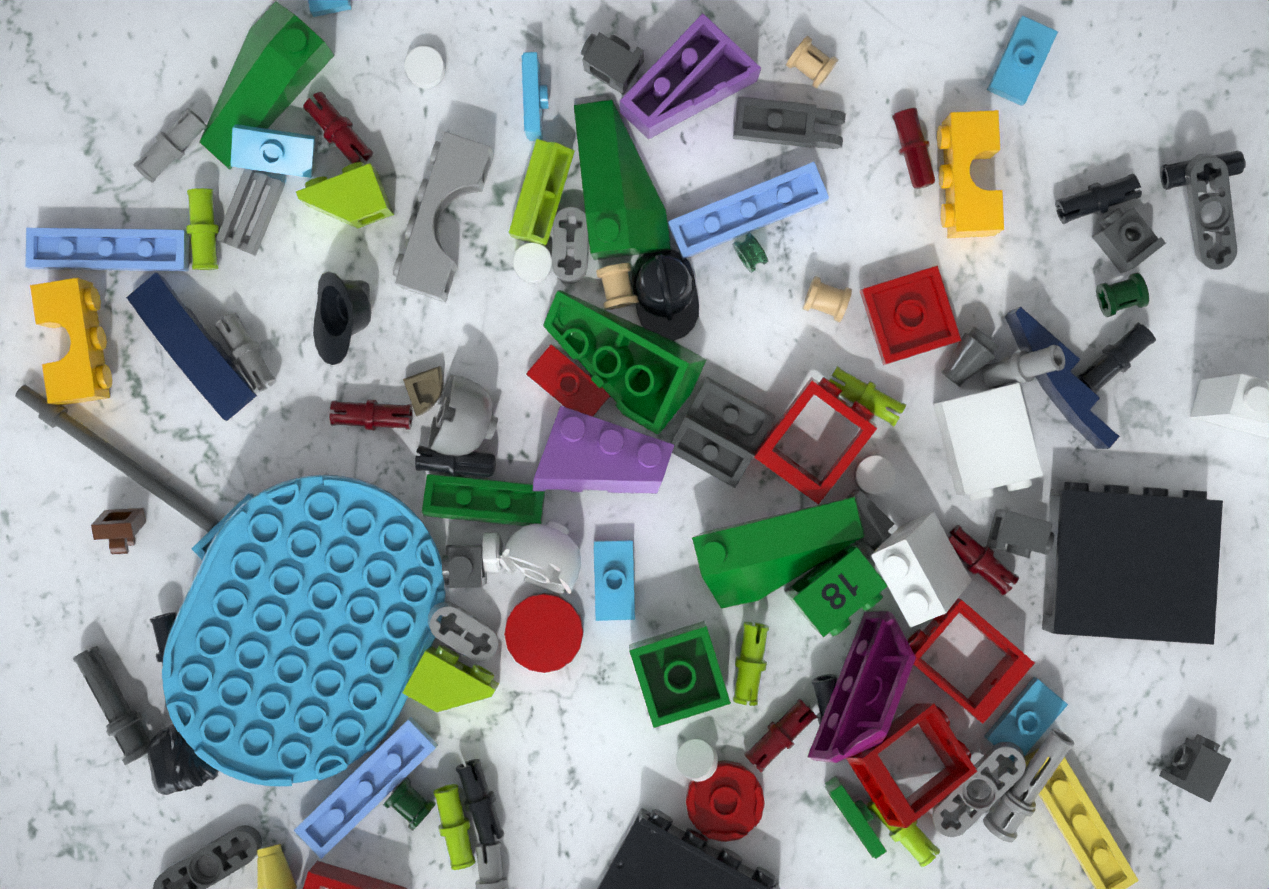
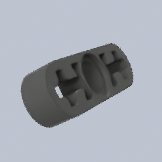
M1200 154L1188 163L1185 170L1195 255L1206 267L1213 270H1221L1231 265L1237 256V241L1228 168L1220 158L1211 154ZM1206 163L1208 166L1216 169V173L1209 175V185L1211 189L1219 190V193H1207L1205 181L1197 178V173L1204 171V164ZM1199 192L1205 193V194H1202V195H1200V196L1198 197V193H1199ZM1212 201L1219 202L1222 207L1220 217L1211 223L1203 222L1200 214L1204 205ZM1204 231L1215 232L1217 242L1225 247V250L1218 253L1217 259L1207 254V251L1213 249L1214 244L1213 237L1208 233L1203 235Z
M242 825L236 827L166 869L155 880L153 889H167L166 886L170 882L178 881L187 873L191 880L186 882L180 889L209 888L249 864L257 856V850L262 848L260 833L251 826ZM238 839L240 841H245L246 839L249 841L250 846L246 849V852L240 850L228 859L225 852L231 849L238 842ZM210 856L216 860L218 864L216 875L206 876L200 872L198 868L200 857Z

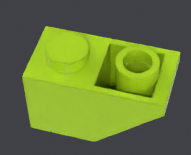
M363 162L350 164L341 170L342 174L330 179L326 176L311 179L304 184V189L296 191L298 199L306 206L357 229L394 215L378 171L371 163L366 165Z
M439 645L437 649L431 646V648L429 647L424 652L402 693L435 712H441L493 696L499 683L492 680L494 674L486 668L474 664L471 668L458 661L460 657L458 653L448 647Z

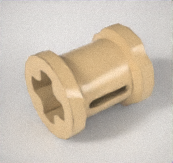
M806 36L793 52L786 66L790 69L796 67L813 80L812 86L817 89L828 77L839 59L835 56L829 58L812 45V39Z
M630 263L610 265L596 270L597 277L602 278L607 300L603 303L605 310L619 309L639 302L638 297L633 295L628 275V272L631 271Z
M814 276L802 309L809 311L812 308L830 314L834 317V321L841 322L850 301L852 289L846 287L842 290L821 282L820 277Z

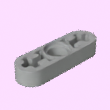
M1000 742L994 745L974 765L978 772L934 806L933 823L938 832L947 837L962 835L1023 776L1026 763L1024 753L1019 746L1011 742ZM1000 754L1006 758L1011 754L1014 755V765L1016 768L1012 770L1010 767H1004L998 773V780L1001 781L1000 784H997L995 778L989 772L983 770L985 767H988L990 772L993 773L1000 765L998 758ZM980 779L987 782L991 788L990 794L984 799L971 797L967 791V786L971 781ZM960 794L966 805L958 813L959 823H955L952 820L948 823L943 822V810L946 809L948 812H953L960 805V799L956 797Z

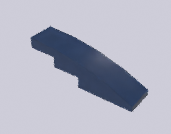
M157 272L154 273L126 297L169 356L223 420L228 421L257 397L220 343L208 334L193 311L181 302L164 277Z
M1021 306L1009 311L1005 318L1020 351L1031 353L1048 348L1051 345H1058L1062 349L1065 356L1064 368L1035 377L1067 421L1095 449H1109L1120 436L1090 411L1100 397L1070 372L1081 359Z

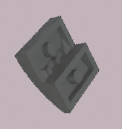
M707 377L670 442L674 444L672 453L736 488L753 459L755 451L774 421L775 414Z

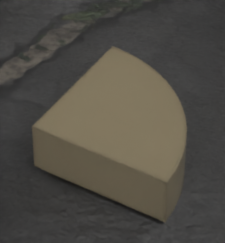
M441 366L403 379L416 416L428 412L439 400L444 386V374Z

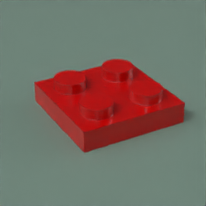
M938 265L860 290L883 365L961 341Z

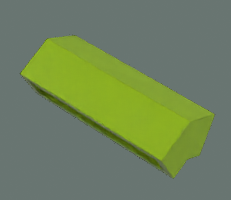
M536 139L509 230V235L512 238L529 243L547 245L575 152L574 150L556 142Z

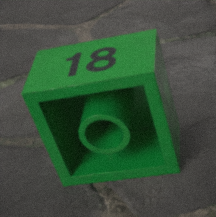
M849 545L816 565L784 592L809 624L824 638L829 633L833 637L845 630L852 622L849 617L860 608L867 611L882 600L884 596L881 592L888 586L858 547Z
M705 621L629 644V652L653 728L731 704Z

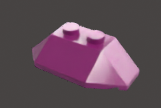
M889 611L864 612L810 748L808 758L814 761L837 763L882 743L886 737L916 659L895 616Z

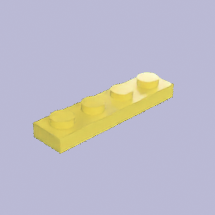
M1039 748L1025 756L1026 767ZM1048 757V758L1046 759V761L1044 762V764L1042 765V767L1039 769V771L1037 772V774L1035 775L1034 778H1036V776L1039 774V772L1041 771V769L1043 768V766L1045 765V763L1048 761V759H1049L1050 757ZM1064 757L1053 776L1039 793V796L1094 888L1126 889L1139 880Z

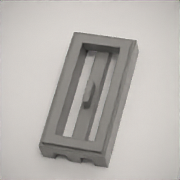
M244 169L216 240L256 256L285 183L252 169ZM255 180V186L246 205L242 218L239 222L235 235L233 238H231V235L240 216L246 198L249 194L253 181ZM268 185L271 187L249 242L246 244L243 240L253 220L265 186Z

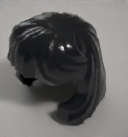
M174 724L161 729L150 741L147 751L148 762L151 771V781L158 793L169 795L174 792L190 790L218 777L219 771L194 753V749L185 741L180 732H177Z

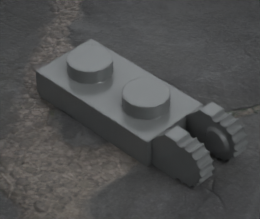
M740 96L737 98L733 139L809 148L813 145L818 148L838 149L843 145V137L836 134L814 132L815 122L829 125L845 123L846 113L816 108V105Z

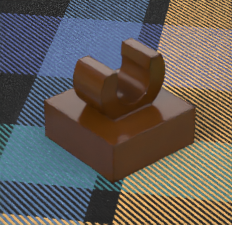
M144 508L104 510L91 524L93 539H109V549L112 555L128 554V546L135 545V535L146 523Z

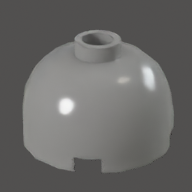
M451 375L445 384L438 405L441 406L437 418L433 417L428 437V448L444 455H468L479 448L484 438L492 439L497 427L498 417L492 416L493 403L488 392L480 384L462 376Z

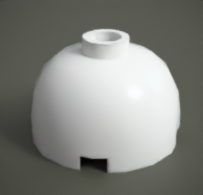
M548 521L546 525L530 524L515 532L506 543L499 561L512 574H514L516 567L526 575L524 581L531 585L557 594H563L566 589L569 594L572 592L580 573L581 555L576 543L567 536L569 530L559 523Z

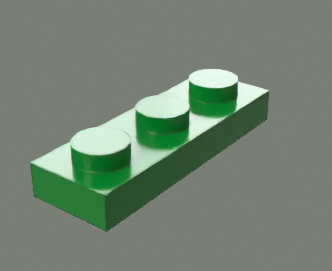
M427 474L421 512L423 516L517 526L542 524L545 491H533L532 484Z

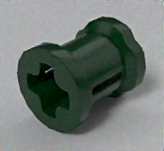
M1139 273L1130 274L1127 280L1110 285L1105 282L1096 286V297L1099 307L1106 317L1116 315V312L1132 306L1143 308L1149 304L1148 287L1144 278Z
M406 777L384 802L383 806L387 809L390 807L395 809L409 822L408 828L413 831L430 813L436 802L433 799L426 800L410 785L411 780Z

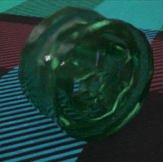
M750 232L745 235L744 242L736 241L732 244L739 259L750 273L756 271L757 264L765 265L769 262L763 248Z

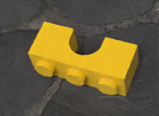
M999 110L951 112L937 129L938 149H943L944 164L939 167V186L941 189L945 188L946 204L941 206V225L943 228H947V238L995 236L1004 230L1002 190H984L976 186L970 177V164L973 160L991 159L1000 151Z
M80 278L30 285L36 325L48 328L64 327L69 333L71 340L70 349L64 358L56 362L42 364L48 404L69 405L110 398L109 388L112 387L113 380L110 368L105 365L103 349L106 348L107 340L104 329L99 326L97 310H100L101 300L98 290L93 287L92 282Z

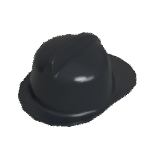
M673 249L646 253L641 256L632 271V287L634 295L638 297L639 302L636 303V309L642 327L672 341L685 337L694 328L699 317V301L694 272L690 262L687 259L682 260L680 253Z
M328 271L322 274L318 281V299L314 317L313 336L319 356L325 363L336 365L341 363L346 357L351 336L365 329L371 321L370 286L363 280H342L336 273Z

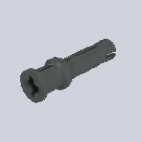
M98 646L90 648L89 652L85 650L78 654L73 660L78 665L109 724L106 725V732L108 736H114L125 756L122 761L124 765H127L148 754L150 739L140 723L142 719L140 712L137 713L136 710L131 711L103 660Z

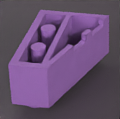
M702 13L620 100V113L649 140L758 81L761 67Z
M560 406L534 476L533 491H545V489L570 490V492L599 490L608 491V493L657 494L674 444Z

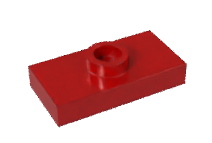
M552 344L526 373L528 377L564 407L592 417L611 397L604 388H598L589 375Z

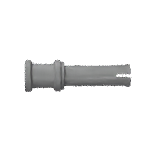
M1055 728L1051 729L1044 743L1030 760L1023 776L1001 796L1002 800L994 812L988 813L984 817L983 823L985 827L999 839L1013 842L1017 838L1016 830L1025 817L1032 816L1035 812V799L1053 776L1068 751L1075 744L1064 732ZM1048 757H1050V758L1048 759V761L1045 763V765L1043 766V768L1041 769V771L1039 772V774L1036 776V778H1034L1035 775L1037 774V772L1039 771V769L1042 767V765H1043L1044 762L1046 761V759H1047Z

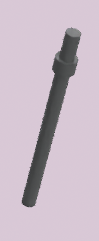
M26 384L21 386L16 392L15 397L38 412L40 420L52 428L57 426L207 533L219 522L68 415V409L64 406L48 404L46 398Z

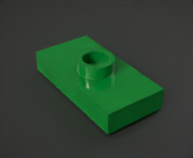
M837 776L827 781L825 788L871 857L877 859L886 853L887 850L869 825V822L875 818L860 798L854 803Z

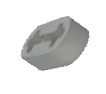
M571 206L558 211L553 222L552 267L555 275L562 282L569 284L577 283L587 273L589 239L585 213L579 208ZM568 216H575L576 222L583 224L582 228L575 229L574 242H567V231L565 228H560L561 223H567ZM567 249H574L575 262L581 263L580 268H574L573 275H566L565 268L559 267V263L565 262L567 259Z
M441 602L430 610L428 615L429 628L432 634L443 643L474 661H485L496 653L498 639L488 624L450 602ZM450 613H454L452 618L460 626V629L456 631L450 626H446L443 630H440L441 625L437 618L440 615L447 617ZM469 632L476 637H481L485 633L484 638L488 645L485 648L478 646L475 650H472L474 645L466 637V634Z

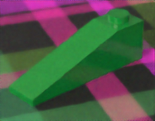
M275 1L250 28L199 143L231 170L233 126L238 124L268 129L335 56L325 41L294 13Z
M613 100L574 105L590 254L593 260L671 250L666 209Z
M561 290L557 291L543 324V327L570 357L577 359L593 376L591 380L598 388H604L617 403L615 406L624 416L655 434L661 433L689 398L707 361L702 356L668 338Z
M850 497L704 531L692 537L701 576L722 609L759 601L863 538L865 532L856 497Z

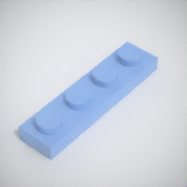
M812 162L668 221V226L682 260L826 202L829 196L816 164Z
M26 228L25 267L44 270L189 271V235L186 230Z
M410 717L304 819L294 831L322 859L407 777L438 744Z

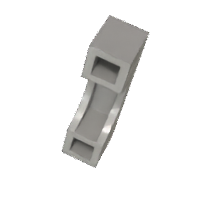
M444 132L441 142H435L430 155V164L433 165L429 180L423 179L418 191L417 200L421 202L417 217L411 216L405 232V238L409 239L405 254L400 253L397 256L393 268V276L397 277L395 284L402 289L446 303L458 265L444 252L439 240L440 219L445 209L455 199L465 194L483 191L494 157L490 146L448 132Z

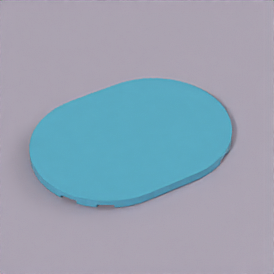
M311 475L281 482L263 490L241 505L224 522L208 547L173 622L163 656L162 680L166 707L177 732H180L199 758L223 774L241 781L265 786H292L293 783H302L315 779L320 781L346 770L348 765L362 757L366 752L370 753L383 740L394 725L408 696L402 693L424 652L429 647L431 648L435 640V636L428 625L429 612L435 605L445 602L442 561L434 540L422 521L400 499L374 484L346 476ZM440 615L437 618L440 624L442 620V615Z

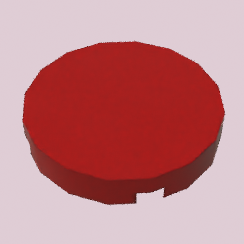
M541 593L528 596L514 607L507 618L504 635L507 649L517 663L530 671L547 673L560 670L572 662L581 648L584 630L581 616L572 604L559 595Z
M728 760L718 761L716 771L707 780L700 782L691 780L688 784L685 798L688 817L693 825L709 839L721 842L740 840L748 835V832L754 826L756 827L762 819L765 805L762 786L754 773L741 763Z

